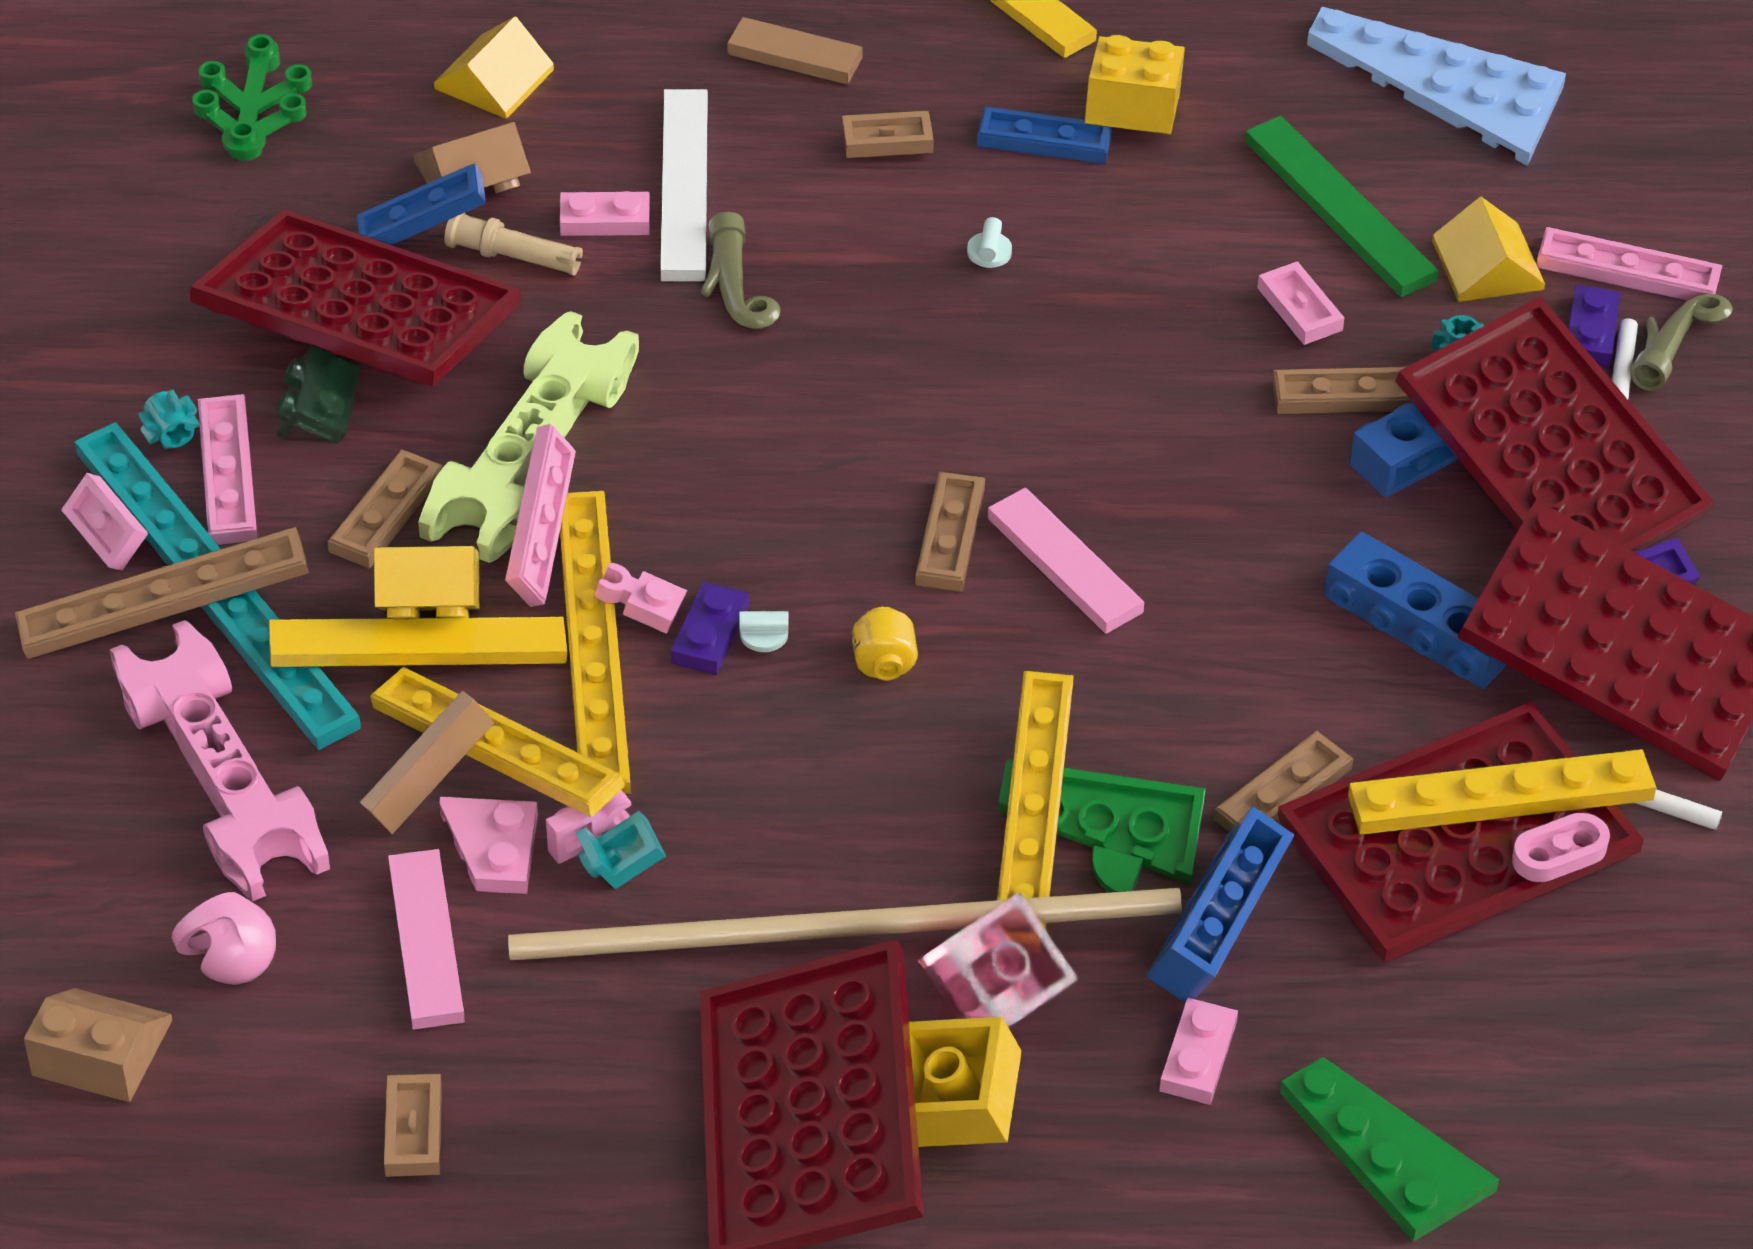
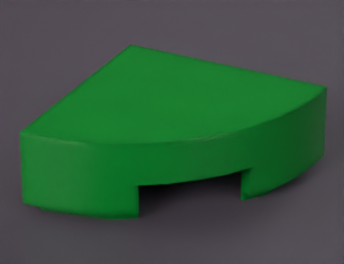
M1094 845L1091 865L1092 874L1106 893L1134 891L1142 871L1143 858Z

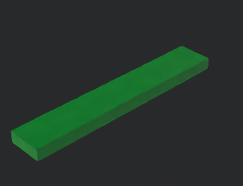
M1282 116L1246 130L1245 143L1401 298L1437 282L1439 270Z

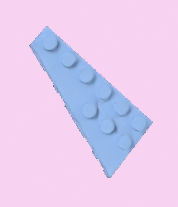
M1321 7L1308 33V46L1348 68L1359 66L1372 73L1371 80L1382 87L1387 86L1389 83L1404 91V99L1457 128L1466 126L1481 133L1483 135L1482 142L1496 148L1501 144L1516 153L1515 160L1528 166L1565 83L1566 73L1552 70L1545 66L1530 64L1508 58L1504 55L1486 52L1464 44L1446 41L1420 32H1413L1326 7Z

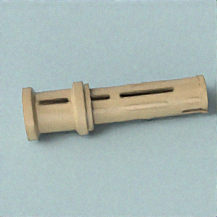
M463 213L449 219L445 229L444 242L446 246L455 248L457 245L479 250L481 256L495 257L498 253L567 272L573 276L577 274L581 262L576 261V258H582V248L572 247L504 228V224L496 218L491 217L486 221Z

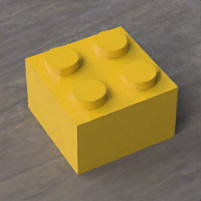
M1122 35L1099 36L1089 75L1085 124L1171 135L1180 95L1185 47L1174 46L1167 41H1154L1151 43L1134 41Z
M474 546L374 548L375 607L382 611H387V618H420V611L436 610V617L469 618V610H480L479 552Z
M1003 1017L909 1022L918 1147L1007 1143L1022 1051Z

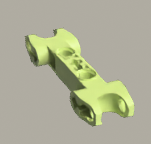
M571 311L563 314L552 325L542 331L531 346L525 359L524 378L532 381L531 385L492 437L488 446L472 468L450 461L447 462L436 476L418 521L420 538L433 542L441 539L444 534L454 527L462 525L476 526L480 528L479 537L476 542L479 548V559L490 563L502 556L513 545L537 427L552 424L565 438L589 401L607 408L613 407L625 391L628 378L639 352L638 334L624 331L618 333L615 338L606 344L597 346L583 344L580 342L583 333L581 327L582 315Z

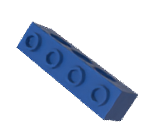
M1411 402L1400 405L1392 413L1373 423H1366L1354 432L1350 466L1384 498H1387L1458 460V458Z
M1361 531L1328 564L1324 591L1326 598L1333 601L1340 608L1347 609L1371 623L1376 629L1386 632L1412 647L1417 653L1427 656L1453 671L1458 677L1466 679L1484 690L1507 666L1457 638L1478 601L1477 597Z
M1252 806L1225 837L1146 977L1184 1003H1186L1187 998L1195 999L1215 978L1293 839L1294 834Z

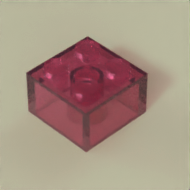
M1020 892L919 959V962L957 1019L1003 1017L1008 1027L1078 980Z

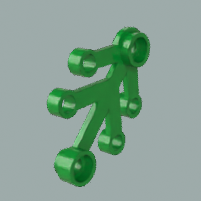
M265 34L252 36L244 48L245 62L249 69L244 92L226 78L225 68L222 63L208 61L199 67V78L201 86L210 90L198 91L192 97L195 115L199 118L207 119L223 133L222 144L224 149L228 151L232 158L239 161H249L257 158L263 151L267 135L290 122H298L304 119L307 114L305 98L297 93L306 92L312 87L311 70L309 67L301 64L288 67L285 71L286 80L263 92L267 73L274 71L280 65L278 44ZM218 95L240 112L238 121L220 109ZM279 103L280 110L257 121L258 114Z

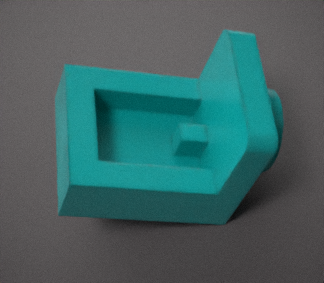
M637 811L598 838L585 827L576 832L584 849L578 853V856L585 869L594 879L601 875L615 889L666 857L648 819L640 811Z

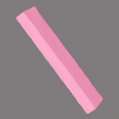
M1546 227L1536 263L1537 267L1541 269L1687 301L1699 295L1716 294L1722 265L1550 227Z
M241 394L198 399L208 534L217 545L241 543L257 539L245 396Z
M552 424L539 426L536 430L505 579L530 607L545 604L576 453L574 448Z
M1026 487L988 507V520L1105 634L1144 612V601Z
M439 849L389 855V868L412 1028L415 1030L464 1023L463 1002Z

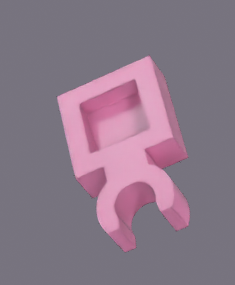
M609 563L603 579H600L595 596L604 602H621L625 604L623 615L667 634L683 603L687 590L645 571L642 572L638 580L631 577L628 570L623 566Z
M621 790L593 817H589L569 806L562 808L554 816L546 819L548 852L558 864L578 855L584 849L576 832L585 827L596 838L600 837L602 833L630 817L625 809L631 806V801Z

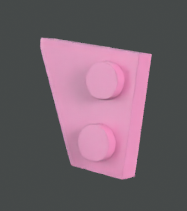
M440 797V815L443 822H447L453 834L454 845L460 858L467 864L468 875L475 890L481 892L527 894L538 817L537 802Z

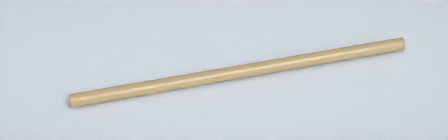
M1180 888L511 934L508 935V946L511 961L1181 914L1182 904Z

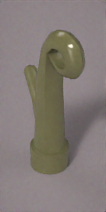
M734 212L718 213L709 221L713 257L710 271L701 289V293L705 297L710 296L719 282L725 307L732 319L752 330L768 328L780 316L781 308L779 304L767 296H755L744 301L742 249L746 241L744 219Z
M1717 294L1696 296L1686 301L1674 312L1661 329H1659L1654 317H1648L1645 322L1647 331L1646 346L1630 369L1632 381L1639 388L1646 391L1661 389L1672 372V361L1692 322L1695 319L1706 324L1725 321L1730 317L1733 310L1729 300Z

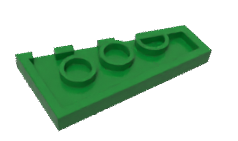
M1008 759L1006 760L998 812L1007 815L1013 769V760ZM1064 768L1057 835L1094 848L1095 845L1143 858L1142 867L1191 885L1206 788Z
M1326 1058L1318 1059L1281 1081L1280 1094L1413 1242L1497 1192L1500 1179Z

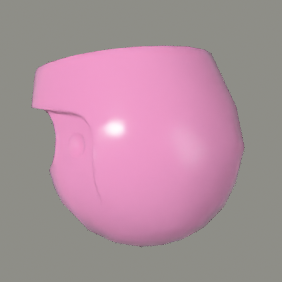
M235 892L217 895L200 904L182 918L174 928L171 936L176 950L180 954L199 955L206 953L201 963L202 973L210 979L224 984L237 985L254 980L269 967L276 951V934L271 918L262 908ZM198 931H205V933L199 936L192 937Z

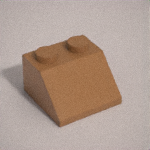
M515 122L440 144L412 155L417 168L427 184L475 163L482 172L484 188L493 185L495 193H499L520 186L518 177L531 173Z
M76 988L45 998L24 1037L31 1074L41 1079L131 1102L172 1022V1015Z

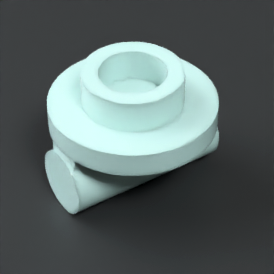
M994 217L987 218L984 222L983 232L976 234L969 240L967 254L973 263L982 267L993 268L1007 263L1011 258L1012 245L1008 238L1000 234L1002 222Z
M740 611V638L743 644L757 652H771L782 647L788 639V611Z

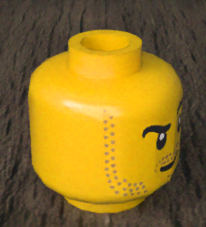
M890 607L873 608L854 624L851 634L854 656L858 669L864 675L885 681L894 680L900 675L906 674L915 665L918 651L912 621L904 613Z

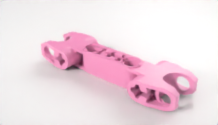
M184 620L172 625L176 636L174 641L177 650L166 659L153 662L142 660L124 645L110 649L112 666L122 690L125 709L132 721L140 730L164 720L179 745L181 752L221 818L204 824L203 831L208 847L224 876L253 902L266 896L262 886L264 880L260 873V868L272 858L281 856L298 858L315 874L329 870V856L316 822L314 808L302 789L296 786L277 795L272 794L251 756L216 701L217 698L230 694L232 692V685L227 669L213 644L202 636L189 622Z

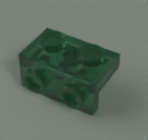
M313 345L309 347L300 360L294 358L290 362L283 378V383L288 385L287 391L282 395L275 411V416L280 418L276 435L286 439L297 425L335 444H339L347 432L361 368Z

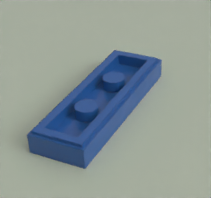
M984 107L977 134V147L1106 164L1113 127L1085 124V120Z
M474 163L356 215L358 234L392 245L484 205L486 200L482 172Z

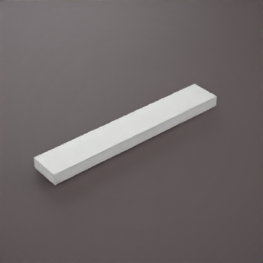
M664 89L661 281H706L708 89Z

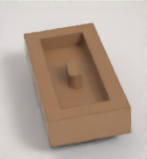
M929 111L842 116V132L846 158L933 153L934 138Z
M441 1074L387 1075L384 1149L385 1177L440 1175Z

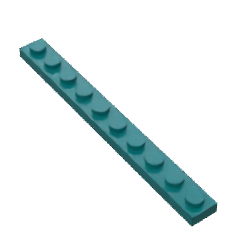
M116 422L74 441L78 457L93 475L100 476L148 532L145 539L167 566L221 550ZM255 590L201 606L317 750L361 729L360 717L318 666H270L269 620L280 619Z

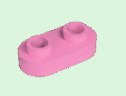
M1575 813L1522 833L1515 842L1512 855L1513 867L1525 879L1534 882H1546L1593 865L1602 860L1606 854L1610 838L1609 829L1600 818L1594 815ZM1576 844H1583L1585 847H1580Z

